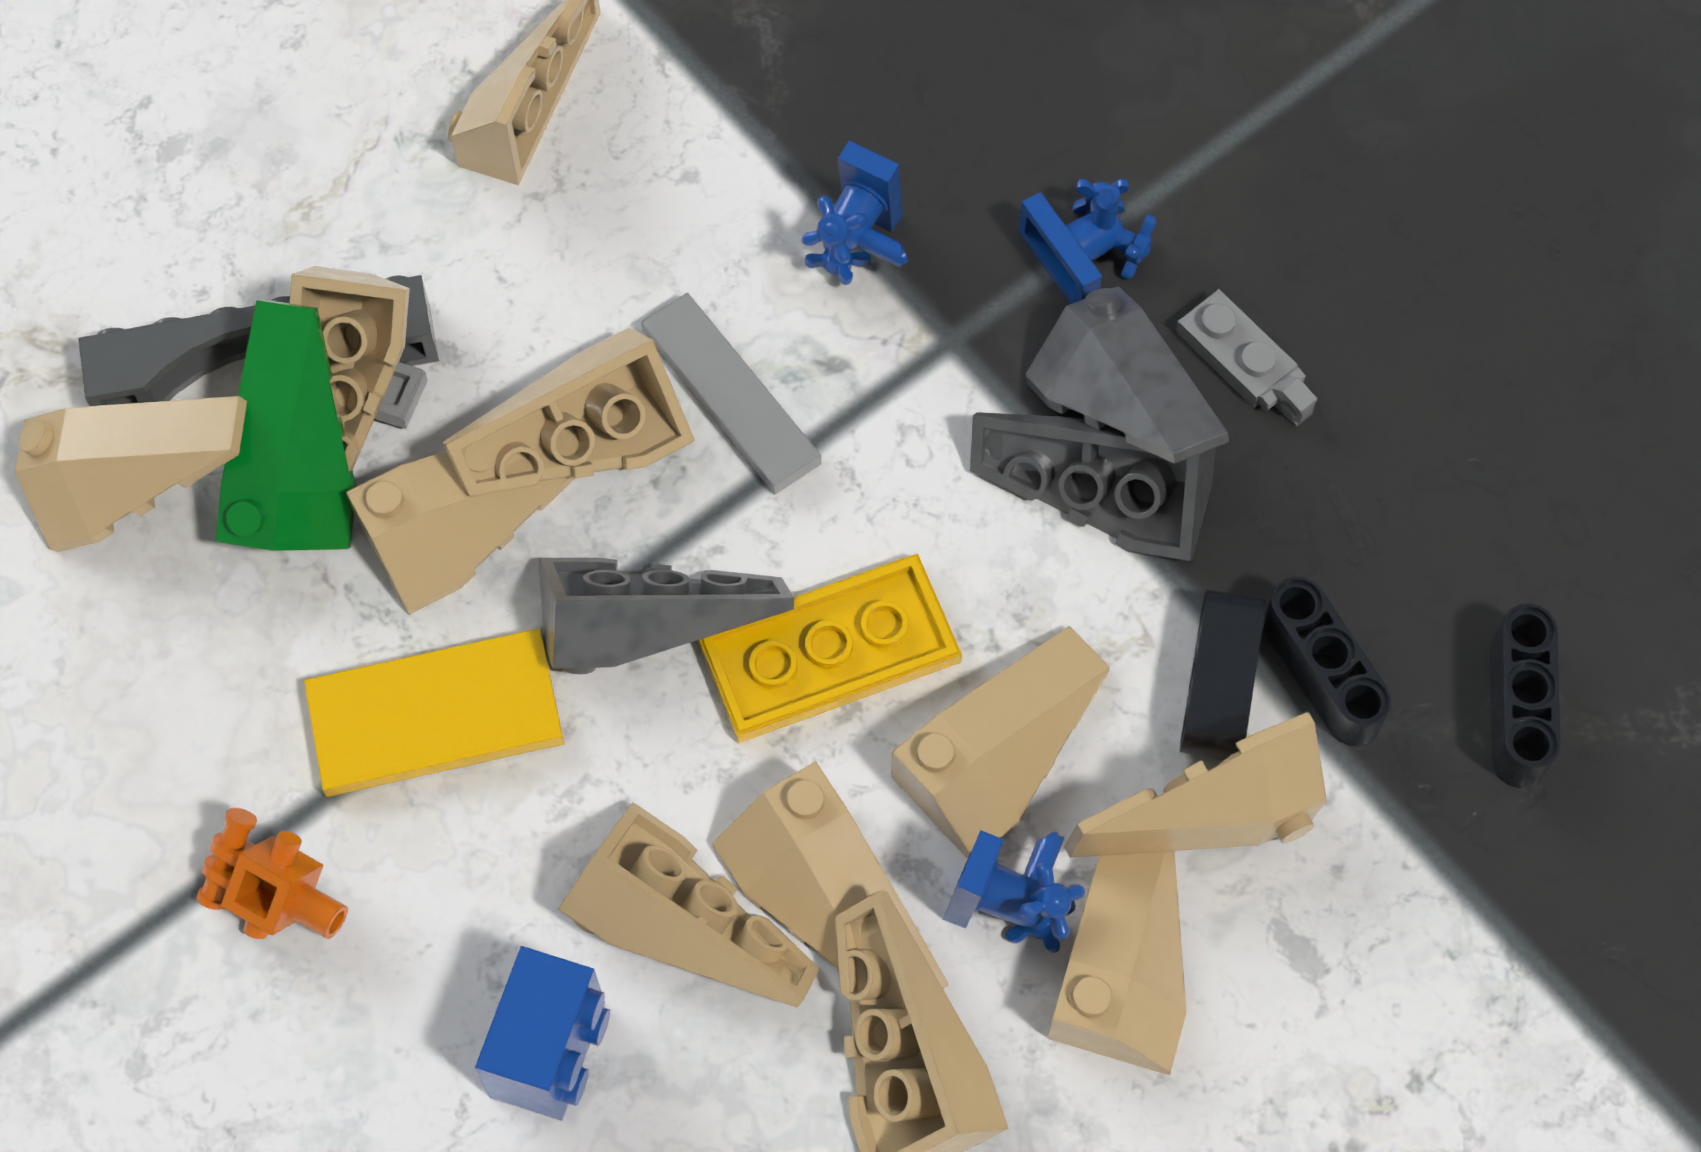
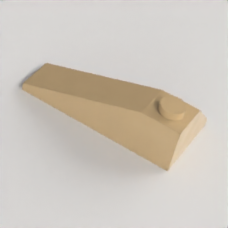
M564 0L472 92L464 110H458L454 114L448 131V139L453 144L458 167L512 184H520L600 16L599 0Z
M313 266L291 275L290 304L318 308L332 372L330 385L337 417H341L345 436L342 437L348 468L349 471H353L405 348L410 288L371 273Z
M627 328L579 352L445 440L443 444L466 494L474 496L534 486L540 481L570 476L577 479L594 476V472L618 468L631 470L647 467L689 445L695 439L653 339L631 328Z
M240 396L70 407L25 419L23 430L19 437V451L15 474L48 547L56 552H61L100 542L114 533L113 523L131 512L142 516L155 508L154 498L175 484L187 488L238 456L247 401Z
M447 451L400 465L346 493L363 533L407 613L410 615L461 589L476 575L475 569L496 548L502 550L514 538L513 532L536 510H543L575 478L570 476L540 481L534 486L469 496L461 484Z
M1068 626L937 714L892 751L891 777L968 859L980 830L1002 839L1018 826L1028 809V804L1043 779H1046L1056 757L1072 730L1078 725L1109 673L1110 667Z
M1309 712L1254 733L1237 742L1236 747L1239 751L1225 759L1217 767L1208 770L1201 760L1183 769L1184 774L1167 784L1163 794L1157 796L1154 789H1144L1077 823L1064 846L1067 854L1072 858L1258 846L1279 837L1281 843H1288L1302 837L1314 828L1312 820L1327 801L1315 722Z
M816 761L762 792L712 843L713 848L744 897L760 910L762 908L787 927L792 936L802 944H808L837 968L838 973L835 916L877 891H887L943 989L948 986V981L853 817Z
M632 802L596 851L558 910L573 919L580 929L598 936L610 945L798 1008L805 999L820 968L767 917L759 915L750 916L733 896L738 889L724 875L716 878L714 881L692 859L698 850L683 835Z
M1175 851L1099 856L1047 1039L1170 1075L1186 1016Z
M877 891L836 915L840 992L847 999H850L852 1036H844L845 1058L854 1057L856 1096L848 1097L849 1119L859 1151L964 1152L1008 1130L1009 1128L985 1061L888 892Z

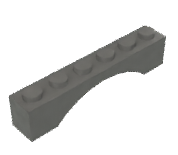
M397 275L385 278L410 288L405 348L399 362L416 366L439 361L430 304L422 276L406 277ZM290 296L277 297L270 301L290 304ZM255 305L243 308L222 307L212 311L210 314L183 319L167 317L151 325L129 329L107 328L101 330L96 335L78 338L86 401L89 406L170 401L179 392L202 376L232 362L245 359Z

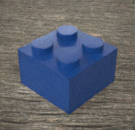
M520 946L475 1065V1069L490 1098L560 1121L563 1120L568 1104L574 1106L579 1104L589 1074V1069L582 1067L590 1044L600 1045L610 1018V1009L604 1008L605 993L601 991L594 968Z

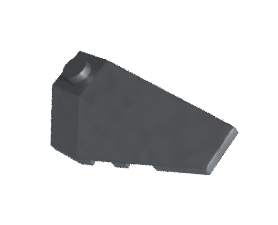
M1119 286L1095 290L1089 293L1085 299L1066 306L1025 374L1029 387L1050 409L1061 414L1072 409L1084 414L1086 425L1100 430L1104 426L1109 425L1123 431L1127 443L1170 462L1178 463L1229 442L1227 430L1146 313Z
M976 412L973 415L970 471L1030 501L1038 499L1068 514L1066 519L1082 527L1088 524L1116 538V544L1132 552L1187 561L1193 558L1212 488L1215 448L1178 463H1173L1127 443L1123 431L1109 425L1104 426L1100 430L1086 425L1085 418Z
M539 558L544 646L552 668H560L562 671L571 674H588L595 671L596 668L616 667L794 610L795 598L782 577L709 570L702 573L701 580L690 579L684 573L673 571L671 565L652 564L651 571L643 574L617 571L618 560Z

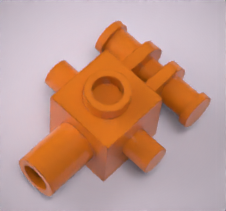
M228 809L224 817L226 821L222 833L214 835L210 845V851L214 855L208 856L202 867V873L206 880L204 886L198 890L197 901L209 909L221 910L225 908L246 921L243 928L244 933L255 939H265L268 934L273 936L295 922L304 925L326 939H331L342 927L347 917L348 907L315 888L324 865L299 851L302 839L292 832L281 831L277 834V837L271 836L256 845L247 841L250 830L254 829L256 825V816L245 809Z

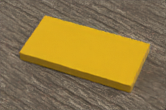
M918 553L794 597V610L698 640L738 744L962 662V653Z
M540 628L304 680L322 789L326 798L565 744Z

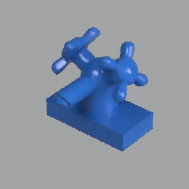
M849 140L838 157L842 193L834 207L829 196L819 197L818 207L823 217L818 222L816 231L807 232L801 238L805 246H813L822 241L825 248L823 254H807L805 265L812 269L823 267L830 274L838 275L842 285H849L852 282V265L863 267L869 264L871 259L869 253L900 268L908 263L901 242L872 229L875 224L892 232L903 216L899 164ZM857 247L867 251L851 253L852 249H856Z
M1079 179L1076 183V191L1085 195V197L1073 203V213L1083 214L1090 210V213L1066 225L1041 192L1021 203L1018 232L1070 304L1083 300L1089 293L1100 289L1102 275L1093 264V260L1112 249H1117L1125 253V257H1127L1120 277L1131 279L1135 275L1137 265L1142 263L1150 253L1152 246V237L1150 235L1156 227V219L1147 214L1137 235L1123 228L1121 219L1117 216V214L1125 211L1120 194L1129 190V184L1126 179H1118L1112 184L1107 182L1091 184L1086 179Z
M980 830L943 920L966 928L973 913H978L980 910L1017 924L1006 933V938L1011 943H1019L1031 935L1036 939L1043 940L1044 946L1049 952L1057 953L1061 947L1058 939H1066L1070 933L1064 916L1075 911L1076 904L1074 900L1081 899L1085 894L1084 887L1079 884H1073L1066 888L1064 885L1054 882L1053 866L1064 837L1060 836L1057 832H1053L1037 840L1025 872L1022 875L998 864L997 856L1004 839Z

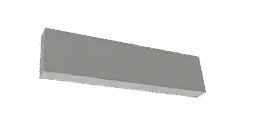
M688 292L641 321L644 334L653 339L657 350L774 495L822 464L821 454Z

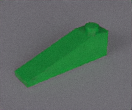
M263 299L256 300L238 396L247 401L240 452L238 456L224 464L215 542L272 551L339 550L351 547L354 511L346 492L355 488L356 484L353 471H349L342 440L345 433L342 419L337 417L330 385L332 372L319 312L316 307Z

